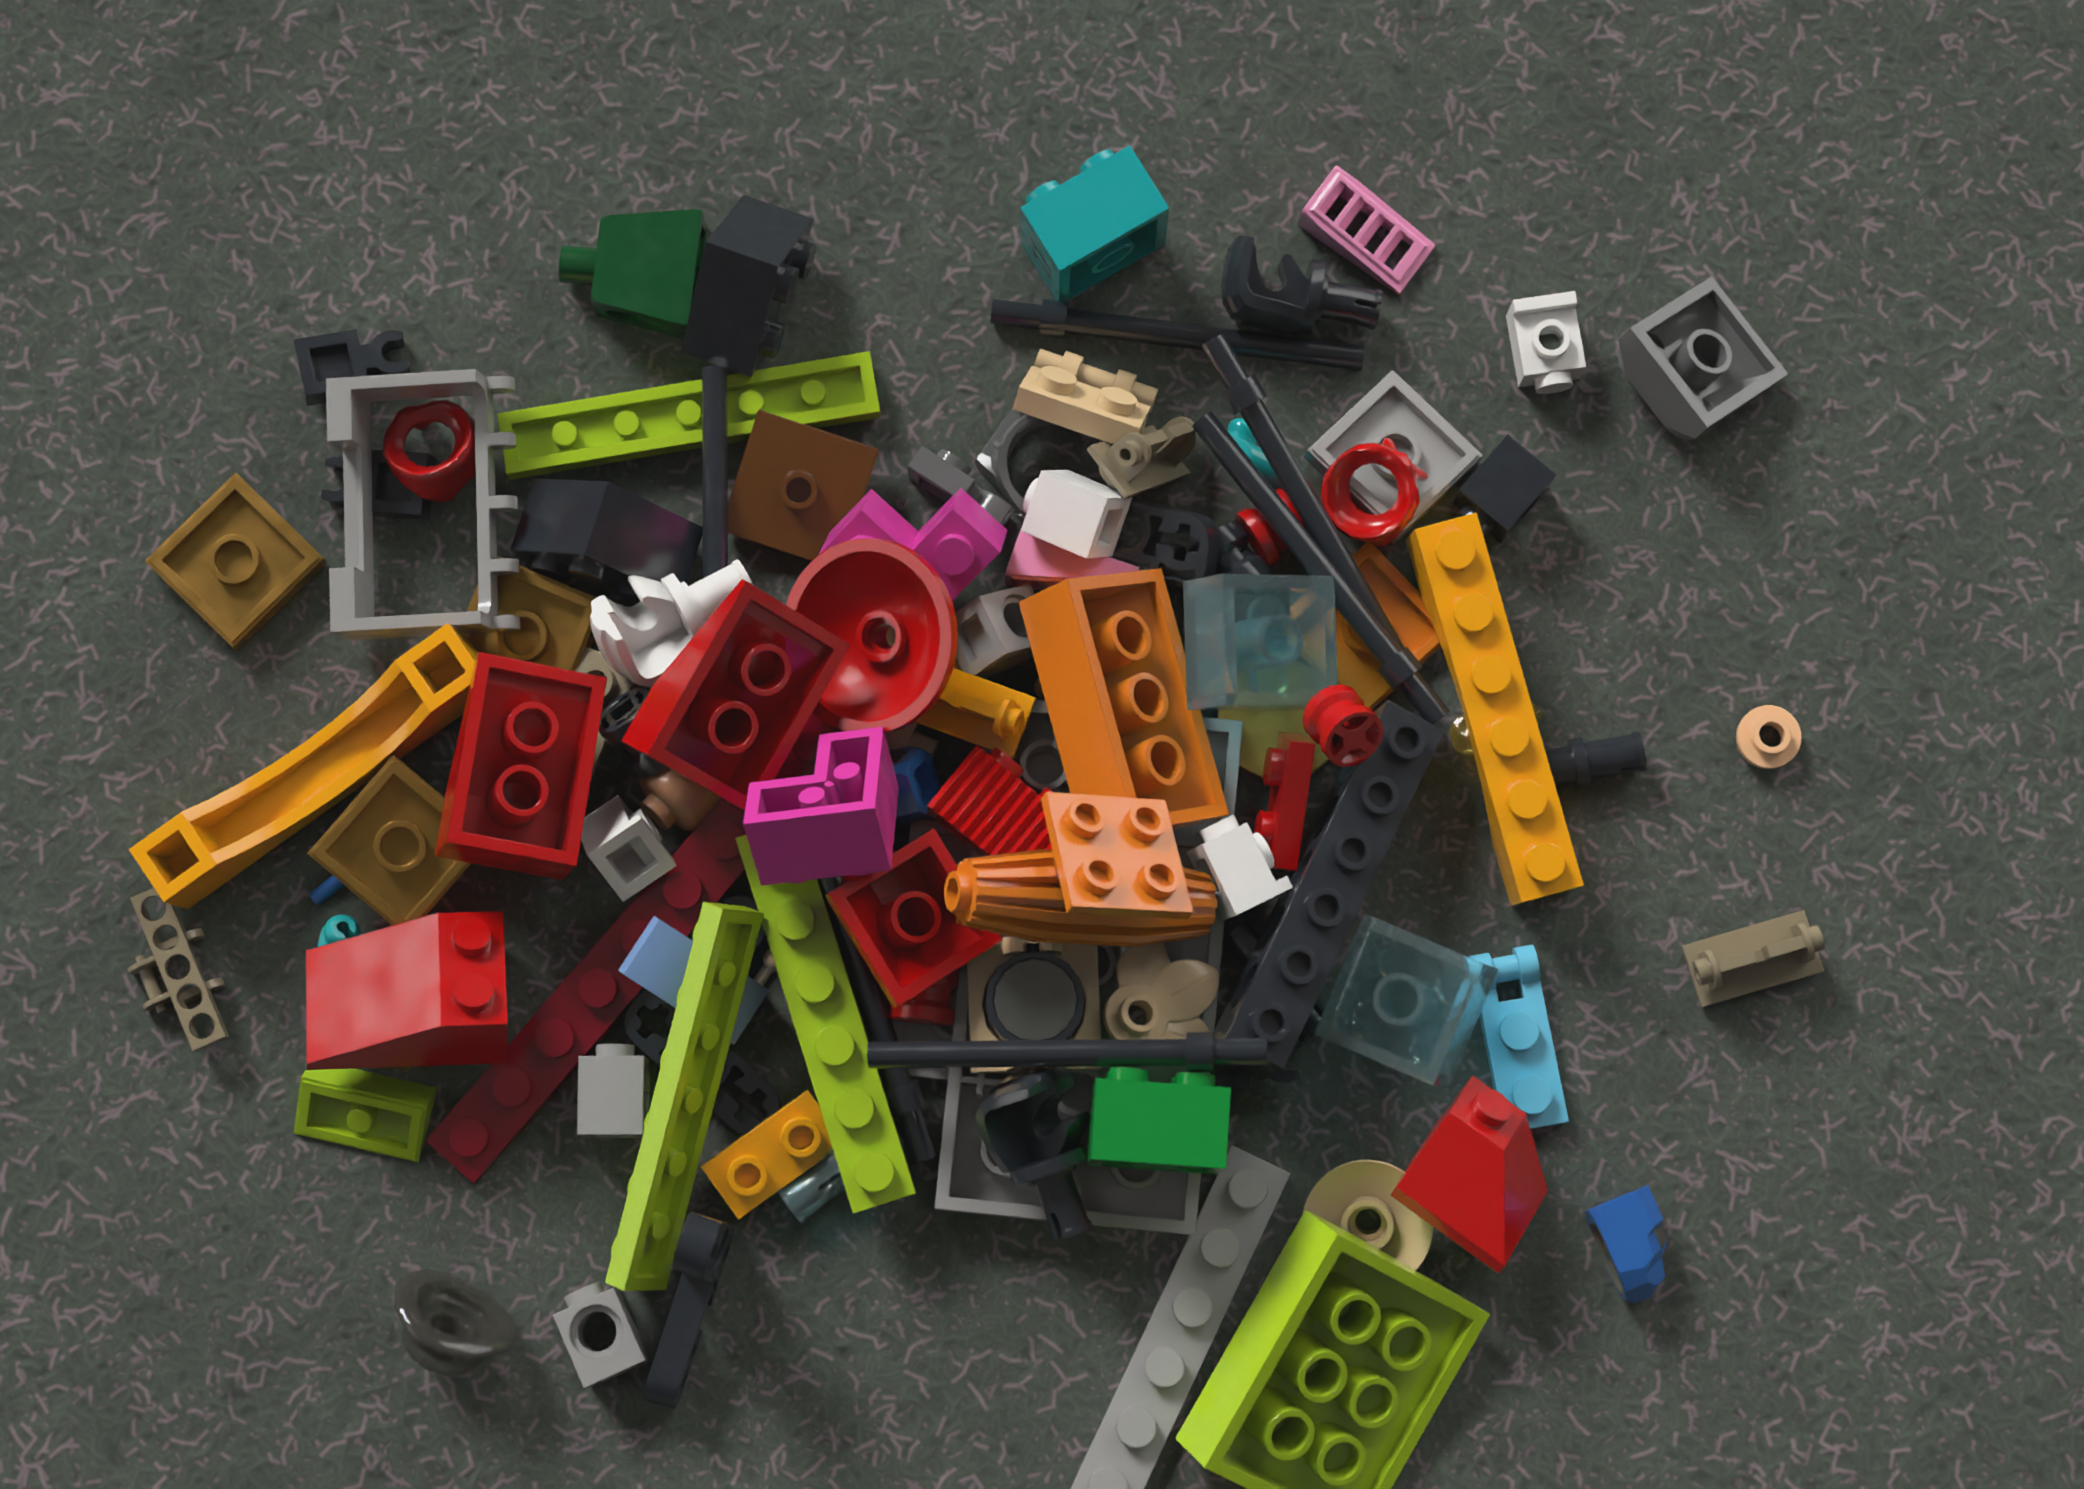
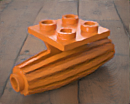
M1046 792L1041 798L1052 850H1033L964 859V861L958 864L957 871L949 873L944 887L946 907L956 915V921L962 924V926L1039 943L1134 947L1199 938L1210 932V926L1214 924L1216 918L1215 909L1217 908L1216 887L1211 882V876L1205 872L1182 867L1166 801L1157 799Z

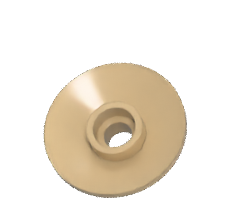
M1356 1160L1333 1168L1322 1176L1312 1188L1303 1213L1305 1210H1308L1357 1236L1414 1270L1425 1259L1433 1236L1432 1225L1390 1196L1404 1171L1382 1161ZM1364 1209L1376 1211L1381 1218L1380 1226L1371 1231L1362 1229L1356 1220V1216L1360 1211Z

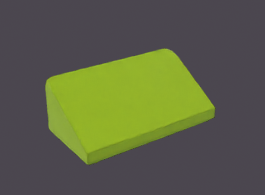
M306 1069L300 1080L293 1134L419 1162L438 1088L358 1069Z

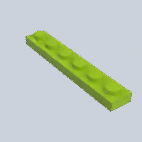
M870 351L756 370L752 377L741 373L727 375L728 443L749 440L758 409L814 428L881 418ZM702 379L497 413L500 432L516 434V448L503 450L506 474L510 480L702 448Z
M743 835L735 838L757 909L764 913L762 925L853 1214L916 1194L878 1069L868 1067L867 1047L869 1041L818 879L798 884L780 883L761 886L747 836Z
M703 902L699 920L693 931V944L685 975L677 993V1005L667 1044L661 1055L660 1071L650 1110L644 1121V1133L634 1172L628 1183V1195L619 1230L611 1249V1261L605 1283L622 1291L666 1290L675 1250L682 1231L764 915L760 911L745 906Z

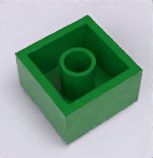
M1110 1067L1109 1072L1106 1073V1079H1095L1090 1092V1119L1088 1122L1085 1166L1217 1175L1226 1169L1231 1088L1215 1087L1216 1075L1176 1072V1077H1172L1171 1083L1148 1082L1149 1070Z

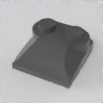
M1712 276L1630 327L1618 339L1620 347L1618 362L1622 372L1664 427L1673 435L1685 440H1698L1704 437L1717 424L1756 399L1788 375L1787 371Z

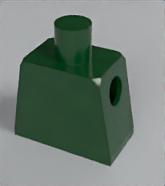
M688 209L606 215L600 220L597 248L562 246L559 258L560 283L591 285V303L598 317L684 339L706 243L707 225L703 211Z

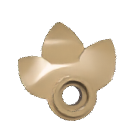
M1164 943L1128 947L1121 954L1115 966L1117 990L1109 996L1103 1009L1104 1026L1113 1040L1186 1039L1187 1032H1210L1206 1024L1198 1016L1210 1006L1217 994L1219 973L1214 967L1198 960H1177L1170 963ZM1130 1005H1137L1145 1011L1147 1016L1145 1025H1137L1130 1020L1128 1015Z

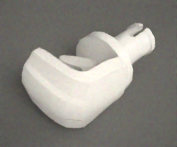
M736 559L732 561V564L690 586L684 581L680 583L673 573L662 578L661 582L632 575L628 577V581L640 599V602L635 606L626 607L622 604H616L605 595H601L591 601L590 627L605 661L620 676L627 677L637 685L653 686L742 579L752 584L743 565Z

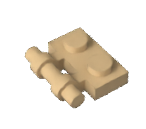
M1040 349L1034 366H1031L1018 388L1012 410L1114 444L1125 434L1132 432L1142 433L1148 414L1153 409L1159 389L1137 382L1136 374L1119 369L1116 375L1084 364L1083 356L1066 351L1064 356Z

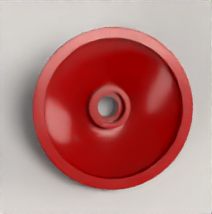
M874 538L853 539L836 544L822 552L807 565L795 582L786 605L851 644L813 713L827 724L842 731L884 727V732L889 733L914 723L932 708L943 693L951 677L957 654L958 628L952 599L941 577L922 556L907 546L885 539ZM891 626L895 630V643L892 647L887 641V631Z

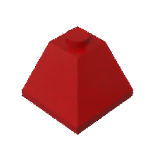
M935 829L930 830L894 852L891 870L855 876L825 895L893 1008L900 1006L1002 941L999 934L962 926V924L956 921V915L947 909L944 900L945 882L949 873L957 871L958 868Z
M1472 1075L1434 1124L1390 1194L1394 1199L1498 1274L1505 1267L1548 1192L1526 1113L1509 1102L1504 1095L1491 1089Z

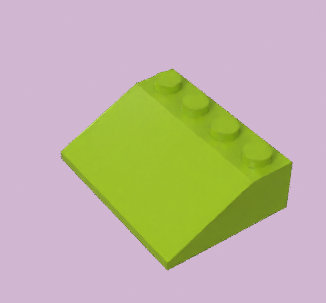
M1305 1210L1175 1439L1204 1468L1247 1489H1391L1490 1314L1357 1236Z

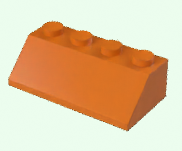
M1162 569L1065 579L1019 601L1070 794L1165 800L1173 831L1229 815Z

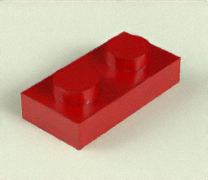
M1279 732L1276 748L1268 747L1264 759L1263 783L1266 786H1271L1267 811L1259 810L1255 821L1254 833H1259L1267 842L1274 859L1273 868L1297 871L1316 745L1304 734Z

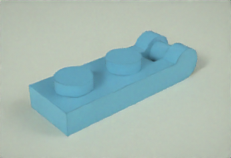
M1534 946L1515 947L1512 950V955L1491 958L1488 952L1470 955L1468 963L1494 1090L1504 1095L1509 1102L1526 1113L1530 1129L1569 1122L1540 982L1539 961ZM1518 980L1521 998L1499 1002L1496 983Z

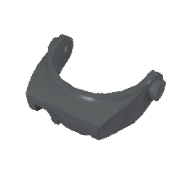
M1011 409L977 456L974 464L987 481L1017 511L1016 517L1024 522L1026 516L1023 510L1024 498L1016 492L1010 481L1007 467L1008 457L1014 445L1026 433L1038 427L1056 424ZM1080 433L1083 437L1089 439L1093 443H1097L1099 440L1097 438Z

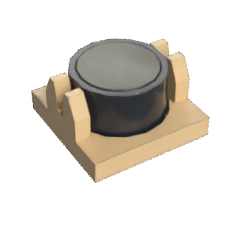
M1008 936L967 962L970 1041H999V1039L1000 1041L1101 1040L1097 945L1039 943ZM1102 1066L1052 1068H1057L1058 1070L1102 1069ZM1041 1067L971 1068V1074L1023 1072Z

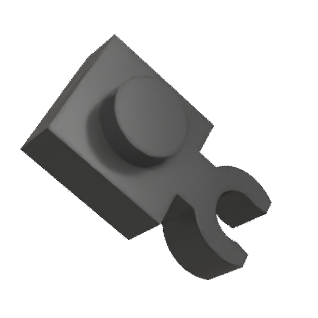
M924 446L920 447L908 464L910 481L944 503L962 488L1002 526L1006 525L1012 516L1009 513L1012 506L993 493L975 485V479L968 476L971 468L963 460L945 449H940L935 454Z

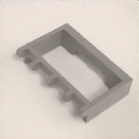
M476 369L326 378L327 442L343 451L345 567L329 568L331 633L351 641L430 636L447 623L463 634L521 630L520 616L509 614L498 616L497 576L519 573L518 559H497L496 513L517 511L518 497L512 495L496 496L495 450L516 448V434L510 432L494 433L493 394L515 392L514 377H486ZM473 396L475 414L477 611L375 617L371 402Z

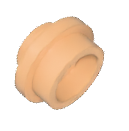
M1764 705L1754 708L1742 718L1736 732V743L1743 758L1753 766L1761 769H1776L1789 763L1798 753L1801 745V730L1796 719L1788 711L1778 706ZM1772 726L1778 730L1780 734L1778 746L1769 747L1761 741L1759 736L1761 727Z

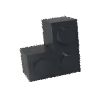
M746 195L740 198L705 243L681 353L726 367L729 370L750 377L753 376L766 357L771 359L776 357L786 328L785 323L777 321L781 303L786 305L789 303L798 278L803 280L807 278L815 258L817 245L808 242L813 218Z
M533 479L510 550L532 559L531 569L539 574L567 581L571 573L581 579L601 584L605 583L607 579L619 585L617 591L619 596L639 603L640 599L630 585L628 577L635 575L661 582L662 578L673 573L680 583L684 581L687 584L702 538V527L610 482Z

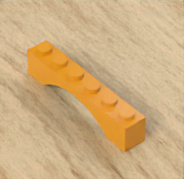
M1477 512L1414 529L1405 540L1423 603L1441 644L1463 711L1482 785L1492 845L1510 905H1517L1584 886Z
M445 624L397 658L357 701L303 744L243 782L182 811L131 847L129 851L162 901L185 909L191 908L370 781L392 755L401 759L463 715L478 654L468 637L451 624Z

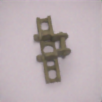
M152 888L130 899L153 956L145 958L144 954L135 957L137 963L130 966L127 970L129 975L139 974L150 999L142 1005L144 1011L156 1009L157 1014L167 1011L164 1004L173 1002L191 1049L197 1053L211 1044L230 1038L211 993V990L217 991L224 988L225 984L220 977L204 981L190 947L189 941L193 940L196 942L205 938L202 928L186 932L176 906L163 902L166 909L164 916L159 920L152 921L145 903L150 898L160 897L156 890ZM165 926H172L177 936L161 942L157 933L158 930ZM175 956H185L190 962V972L183 979H172L167 971L169 961ZM156 966H158L168 992L163 994L152 970ZM188 985H196L188 990L182 991V989ZM202 997L201 1003L196 1008L188 1009V1003ZM207 1014L211 1018L214 1031L207 1038L201 1039L193 1020L198 1015Z

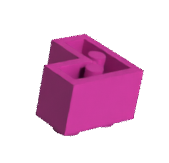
M960 488L917 531L871 489L829 532L819 555L836 544L853 539L874 538L897 542L917 552L936 570L953 601L1001 552L1007 529Z
M884 727L820 734L814 775L749 783L743 826L761 886L780 883L798 884L813 879L846 875L864 876L873 872L891 870L899 786Z

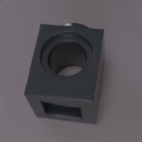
M1508 434L1459 489L1453 501V504L1460 509L1457 518L1477 512L1484 540L1491 535L1501 543L1520 522L1518 519H1522L1549 489L1557 474Z

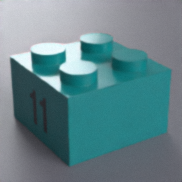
M1130 145L1115 154L1111 149H1106L1093 155L1081 165L1079 169L1080 174L1060 185L1057 180L1042 184L1026 197V204L1020 207L1021 245L1055 300L1067 302L1163 247L1166 243L1169 207Z

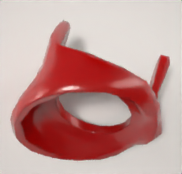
M447 399L433 400L418 406H406L397 411L384 435L383 456L393 474L409 490L429 501L448 502L456 496L471 478L476 477L475 419L461 405ZM432 422L442 423L450 428L454 434L455 445L453 452L447 460L429 467L417 465L409 460L405 453L404 445L408 434L413 428L424 430Z
M1384 438L1382 445L1379 443L1358 444L1342 453L1328 467L1321 481L1322 505L1340 533L1350 539L1370 542L1374 546H1386L1400 535L1413 518L1420 502L1419 488L1416 481H1425L1428 475L1413 464L1406 453L1399 452L1395 443L1389 438ZM1371 463L1382 465L1390 470L1396 478L1398 485L1397 500L1392 508L1385 513L1377 515L1365 513L1357 508L1351 499L1349 491L1350 480L1355 471L1363 465Z

